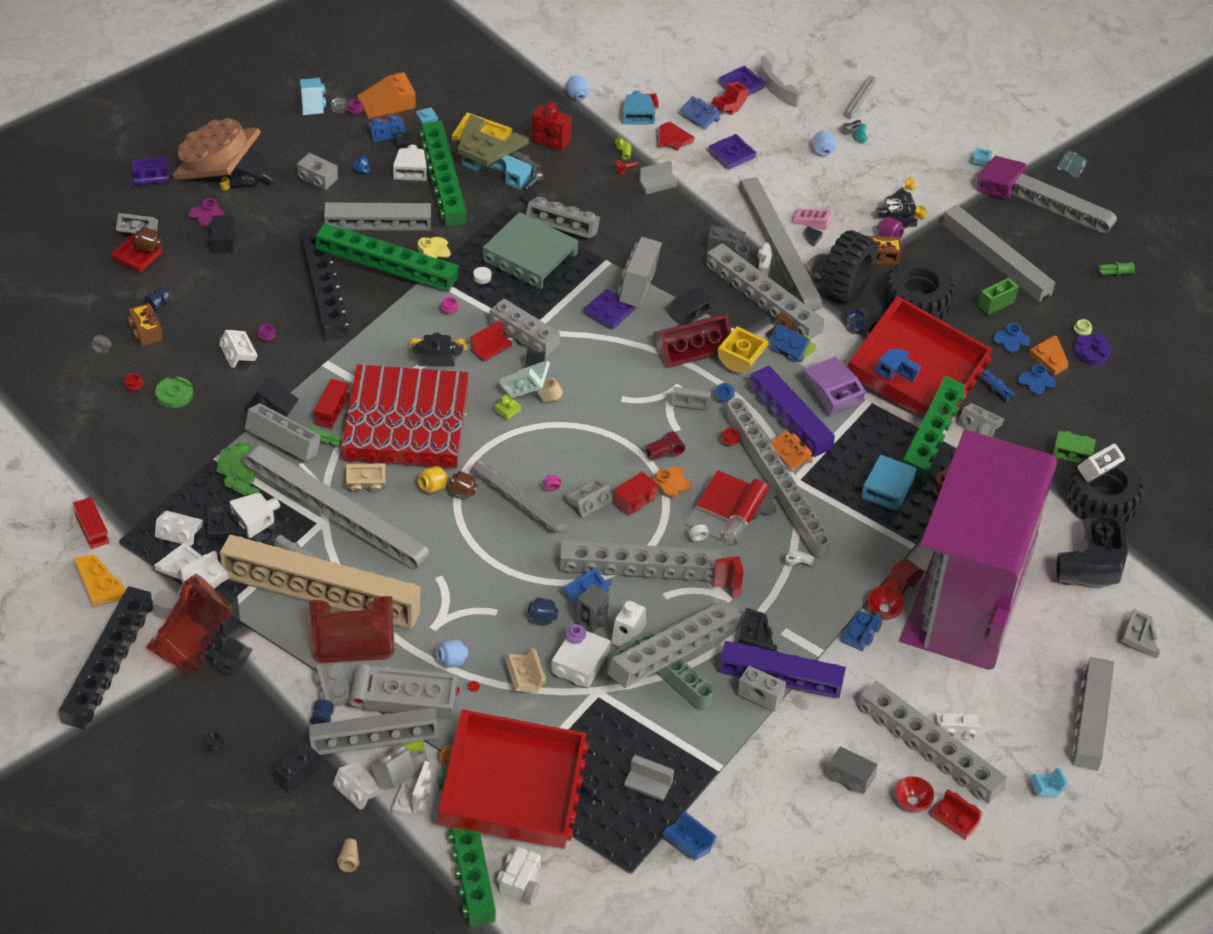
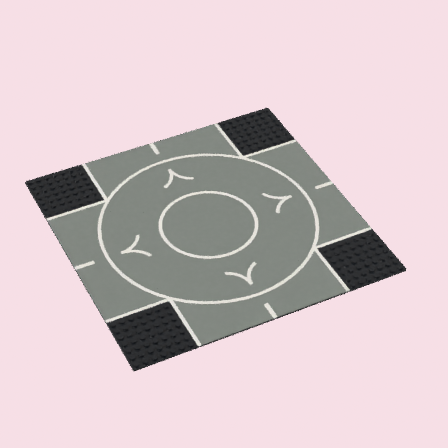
M504 208L444 260L458 265L457 279L450 292L418 282L291 392L299 400L287 418L306 428L312 427L316 428V431L322 430L333 433L334 436L335 434L342 436L343 443L356 364L469 372V386L458 468L440 467L446 472L448 477L445 489L429 494L418 485V477L421 471L434 466L342 460V443L337 447L331 445V443L320 442L317 455L308 461L298 459L293 454L283 451L280 447L268 443L265 439L253 435L248 430L229 445L232 446L238 442H246L250 444V447H254L256 444H260L298 468L299 464L303 463L319 481L426 546L429 551L428 557L418 568L412 569L257 472L254 483L249 484L251 487L259 489V493H261L266 501L276 497L280 508L273 511V524L255 536L245 539L274 546L275 539L282 535L293 543L297 542L302 549L312 553L313 557L420 586V614L413 629L229 579L222 582L212 591L206 590L198 594V596L202 598L207 592L215 595L223 588L238 597L241 624L318 672L316 668L318 664L325 668L342 662L351 692L356 667L361 664L373 667L457 675V685L460 688V693L455 697L452 718L437 717L439 738L423 740L440 752L444 747L453 746L461 709L586 733L585 742H589L587 755H582V758L586 759L584 772L579 771V775L583 777L589 773L600 775L603 779V789L599 794L589 795L583 791L582 784L581 789L576 788V793H580L578 805H573L572 809L576 811L574 824L570 823L569 828H573L572 837L625 872L632 874L664 838L665 828L678 822L681 814L692 806L773 712L738 695L741 677L719 672L720 658L725 641L738 643L746 608L766 613L768 625L773 633L772 640L774 645H777L778 652L818 660L853 620L858 610H861L866 605L871 591L882 586L891 575L889 571L900 560L906 558L923 539L938 499L933 493V488L937 484L936 476L951 465L957 448L945 441L941 445L937 444L936 448L939 450L935 458H930L929 460L932 464L928 473L923 472L921 478H914L898 511L863 499V486L880 455L903 462L919 429L917 426L864 398L862 403L829 416L803 372V369L806 367L769 347L764 350L750 369L744 373H737L728 369L721 362L718 354L667 367L657 350L653 332L682 325L670 315L671 301L676 297L650 284L641 306H635V311L614 329L609 328L585 314L584 308L606 289L621 296L618 294V290L623 281L621 277L624 269L578 245V254L574 257L568 255L543 280L542 289L483 261V247L518 214L510 208ZM486 267L490 269L491 280L485 284L475 282L473 272L476 268ZM454 297L459 303V309L454 313L443 312L441 310V302L444 298ZM503 299H506L560 332V346L545 357V361L548 360L550 363L545 378H556L563 390L561 397L556 401L543 402L542 398L538 395V391H532L523 396L511 398L521 405V411L509 420H506L494 411V405L500 402V398L505 394L508 395L499 384L500 379L524 369L526 366L527 350L533 349L523 345L520 341L504 332V335L512 342V346L487 361H483L470 350V336L491 325L490 309ZM705 314L702 317L696 319L695 321L709 318L711 316ZM440 333L441 335H450L453 342L458 339H466V349L463 350L460 356H455V366L419 365L420 355H414L412 349L409 348L410 338L421 339L422 341L424 335ZM770 365L835 435L833 449L816 457L811 454L810 457L813 460L811 464L805 461L795 471H792L782 460L830 535L829 551L825 557H816L811 553L776 496L772 499L776 506V513L771 515L760 513L758 518H752L748 527L738 526L715 515L712 517L696 507L717 470L748 483H751L753 479H759L768 485L741 440L735 445H727L721 440L722 432L726 428H732L726 417L728 401H720L715 395L716 387L719 384L729 383L733 386L735 390L734 398L744 401L771 443L785 430L791 435L793 433L761 401V398L750 389L751 373ZM330 379L349 383V387L346 392H349V397L333 428L320 426L314 422L315 418H317L314 416V410ZM673 387L710 391L709 410L671 405ZM675 431L686 446L685 451L679 456L674 457L669 454L650 461L645 452V445L661 440L666 433ZM220 454L119 540L120 545L155 567L156 563L182 545L155 537L157 518L165 511H170L203 520L202 528L194 534V542L190 547L201 556L215 551L221 564L220 551L228 538L208 539L207 504L227 503L230 507V501L245 497V495L233 490V487L225 486L224 480L227 478V475L216 472ZM475 461L488 463L567 523L568 527L565 532L551 531L546 527L547 523L543 520L535 519L530 510L522 509L518 506V501L504 495L505 491L491 485L492 481L488 478L480 477L477 474L478 471L472 467ZM346 464H385L386 488H381L380 491H371L370 488H362L361 491L347 489ZM670 467L684 468L682 477L692 484L690 489L679 492L678 497L666 495L662 488L658 486L656 499L629 516L612 501L593 513L581 517L578 507L568 503L565 498L566 494L595 478L609 484L613 498L614 489L641 471L654 481V475L658 470H668ZM463 471L475 476V484L478 485L475 495H470L468 499L452 495L451 489L448 486L453 473L457 474V472ZM556 475L560 477L562 481L561 487L555 491L545 490L542 481L546 476ZM696 525H706L709 530V536L699 542L692 541L689 536V530ZM562 540L721 550V558L740 557L744 575L741 597L736 598L732 597L730 586L714 587L713 581L601 574L605 581L610 579L612 582L608 588L610 590L608 592V621L603 627L600 626L593 632V634L611 642L615 619L626 601H633L646 608V625L641 633L651 632L655 635L722 600L728 602L741 613L736 629L681 658L713 687L712 703L709 708L698 709L658 672L624 688L607 675L608 658L589 688L576 685L570 680L560 678L551 673L552 659L567 638V628L575 625L577 619V609L562 589L586 574L584 572L560 571ZM798 550L815 558L811 566L805 563L788 565L785 562V556L790 552ZM167 575L179 584H183L180 579ZM537 597L553 600L555 608H558L557 619L547 626L531 622L530 617L527 616L530 601H534ZM460 640L468 649V657L465 658L461 666L444 667L437 661V647L443 641ZM611 644L609 656L620 647ZM534 648L540 658L546 681L537 693L515 691L505 658L508 654L527 655L529 650ZM470 681L479 682V691L470 692L468 690V683ZM785 687L783 699L793 688ZM378 711V712L381 713L382 715L392 714V713H393V712ZM634 755L674 770L673 783L663 801L624 786L631 771V761Z

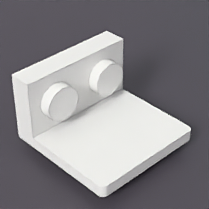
M429 761L424 762L419 778L411 776L402 783L392 808L393 814L417 820L420 812H424L426 795L431 794L433 783L430 782L433 771L430 770Z

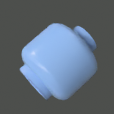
M573 75L566 83L569 97L571 99L583 100L589 94L586 79L580 75Z
M822 130L814 135L813 145L815 152L819 155L827 156L835 151L836 143L831 132Z
M458 639L443 641L436 649L437 661L444 667L461 666L465 658L468 657L467 647Z

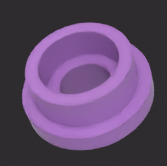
M571 625L566 630V637L572 644H580L586 638V629L581 625Z

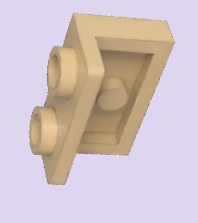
M346 464V488L351 491H361L362 488L380 491L381 488H386V465Z
M531 648L527 655L508 654L505 661L515 691L537 693L545 683L546 677L536 649Z

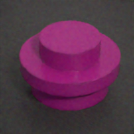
M352 99L347 104V111L351 114H359L363 111V104L358 99Z
M263 324L257 331L258 338L264 341L272 340L276 336V330L270 324Z

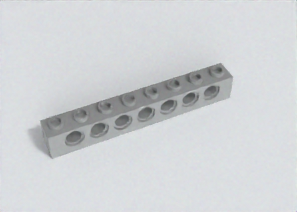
M722 243L707 252L706 266L709 269L713 270L722 279H725L776 318L779 313H783L794 321V332L802 336L806 334L811 339L823 332V317Z
M562 540L560 571L587 573L596 567L600 574L713 581L716 559L721 558V550Z
M725 600L714 603L709 608L703 611L700 610L694 616L687 617L682 622L672 625L669 629L658 632L654 637L643 640L637 646L630 647L627 651L615 655L610 660L608 674L621 686L627 688L736 629L741 613Z
M876 680L861 693L858 707L864 713L872 716L880 725L888 728L896 737L904 740L912 749L920 752L928 761L936 764L944 773L952 776L963 787L972 791L979 799L989 804L1004 790L1007 776Z

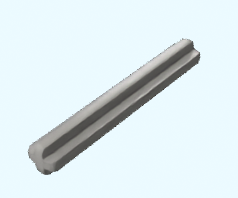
M868 76L845 111L846 117L850 119L854 117L875 85L877 79L875 76Z

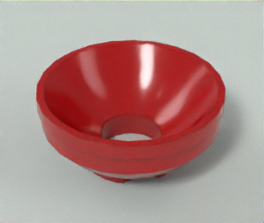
M879 586L869 594L868 607L874 616L879 611L882 613L881 619H893L902 612L904 597L894 587ZM885 604L890 606L891 610L883 612L879 607Z
M910 776L902 779L897 784L895 797L898 804L905 810L922 812L931 806L934 800V789L925 779ZM909 797H916L919 803L913 805L907 799Z

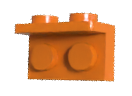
M785 430L771 442L778 456L792 471H795L805 461L811 464L813 462L810 457L812 452L806 445L802 447L799 444L801 440L795 433L791 435Z

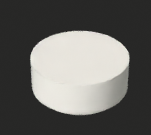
M486 267L476 268L473 272L474 281L479 284L488 283L491 280V270Z
M704 524L696 525L689 530V536L692 541L699 542L709 536V530Z

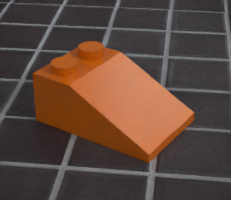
M404 72L387 76L357 96V99L363 104V111L368 119L416 108L415 91Z

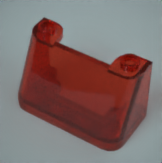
M197 573L184 582L181 587L183 591L180 592V597L164 625L159 628L156 639L152 638L146 647L187 675L193 670L197 671L203 662L201 660L202 655L223 620L227 621L232 613L230 609L231 604Z
M381 596L374 599L372 610L330 612V605L324 600H309L312 656L316 662L333 663L389 659L394 655L392 596Z

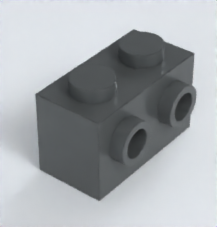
M593 584L578 597L576 624L583 626L588 632H595L608 621L609 594L604 589Z
M840 746L828 764L826 776L835 782H840L850 787L854 791L865 794L876 776L878 764Z

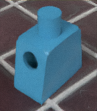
M634 91L632 94L626 95L623 125H655V108L650 95L642 94L640 91Z

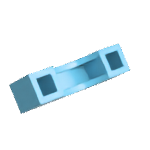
M509 155L488 166L462 156V165L476 171L483 168L498 169L505 174L506 184L517 189H521L531 178V165Z

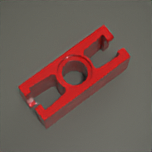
M330 379L314 410V416L317 417L314 420L315 424L328 428L334 427L349 397V392H346L349 383Z
M92 497L72 502L75 509L74 515L90 549L109 544L107 528Z

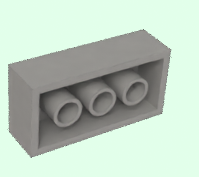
M641 237L639 243H635L626 268H624L621 279L623 281L618 290V294L621 295L619 302L636 307L641 306L655 274L662 242Z

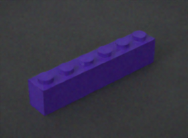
M770 365L751 373L750 389L761 398V401L771 409L772 413L782 421L785 427L797 435L801 443L808 447L814 457L833 449L835 435Z
M725 641L719 665V672L742 677L747 667L751 666L785 681V687L840 698L846 667L838 664L826 663L816 659L812 660L730 641Z

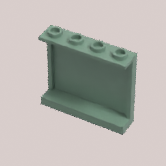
M521 212L483 247V261L540 289L543 288V280L568 255L574 257L578 254V240Z

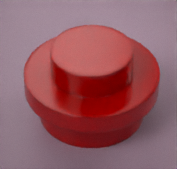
M131 373L126 376L124 386L128 390L135 391L143 386V380L138 374Z
M726 428L721 434V440L727 445H735L739 442L740 435L735 428Z

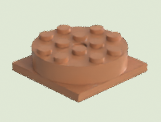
M226 118L219 121L216 119L212 120L208 125L197 131L190 132L187 135V139L179 145L178 157L182 163L173 174L174 179L183 180L230 175L261 133L259 128L242 129L238 121Z

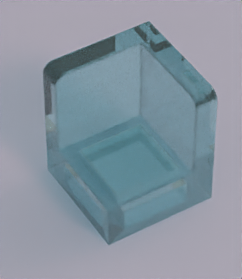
M1067 151L1057 169L1066 171L1073 177L1078 178L1087 160L1076 152Z

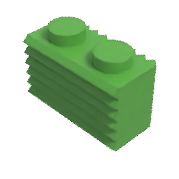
M1007 278L982 290L978 306L987 315L1010 306V304L1015 303L1018 285L1010 278Z
M1059 431L1053 456L1057 459L1060 458L1061 460L1064 459L1065 461L1077 464L1081 460L1093 455L1096 440L1088 436L1075 435L1068 431Z

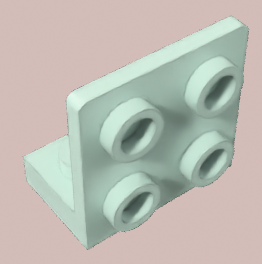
M547 360L521 369L517 373L501 378L499 384L511 398L523 396L532 391H538L543 386L550 363Z

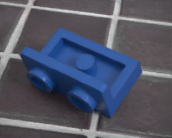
M397 115L387 116V119L384 120L374 118L371 119V122L366 123L367 129L371 132L373 142L394 139L395 133L405 132L404 120L397 117Z
M778 323L769 339V344L773 345L771 349L780 354L782 351L788 354L787 357L796 362L799 359L803 362L805 358L802 356L811 340Z
M595 567L564 586L562 590L577 609L578 597L594 584L608 593L610 591L608 588L612 582L610 579L605 581Z
M683 812L678 822L665 828L663 833L664 837L694 861L710 853L717 838L714 833L687 812Z

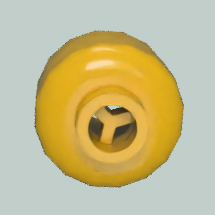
M438 466L430 467L421 471L418 477V485L423 491L431 494L445 489L448 477L442 468Z

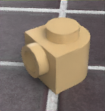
M554 377L545 378L542 388L538 390V395L542 398L543 402L556 401L563 393L561 386Z

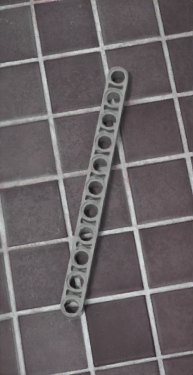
M755 177L740 180V192L766 243L770 244L771 252L794 297L812 310L821 309V297L759 179Z
M739 398L730 399L727 406V420L732 428L738 431L741 442L770 488L777 492V499L811 553L816 557H825L828 554L831 539L827 530L744 401Z
M256 444L243 457L244 463L250 469L408 567L416 569L428 557L429 551L422 543L266 447Z

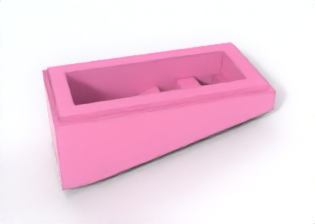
M797 208L793 222L826 230L832 210Z

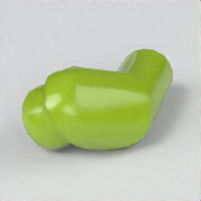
M619 137L615 140L616 147L622 152V158L628 160L631 154V145Z

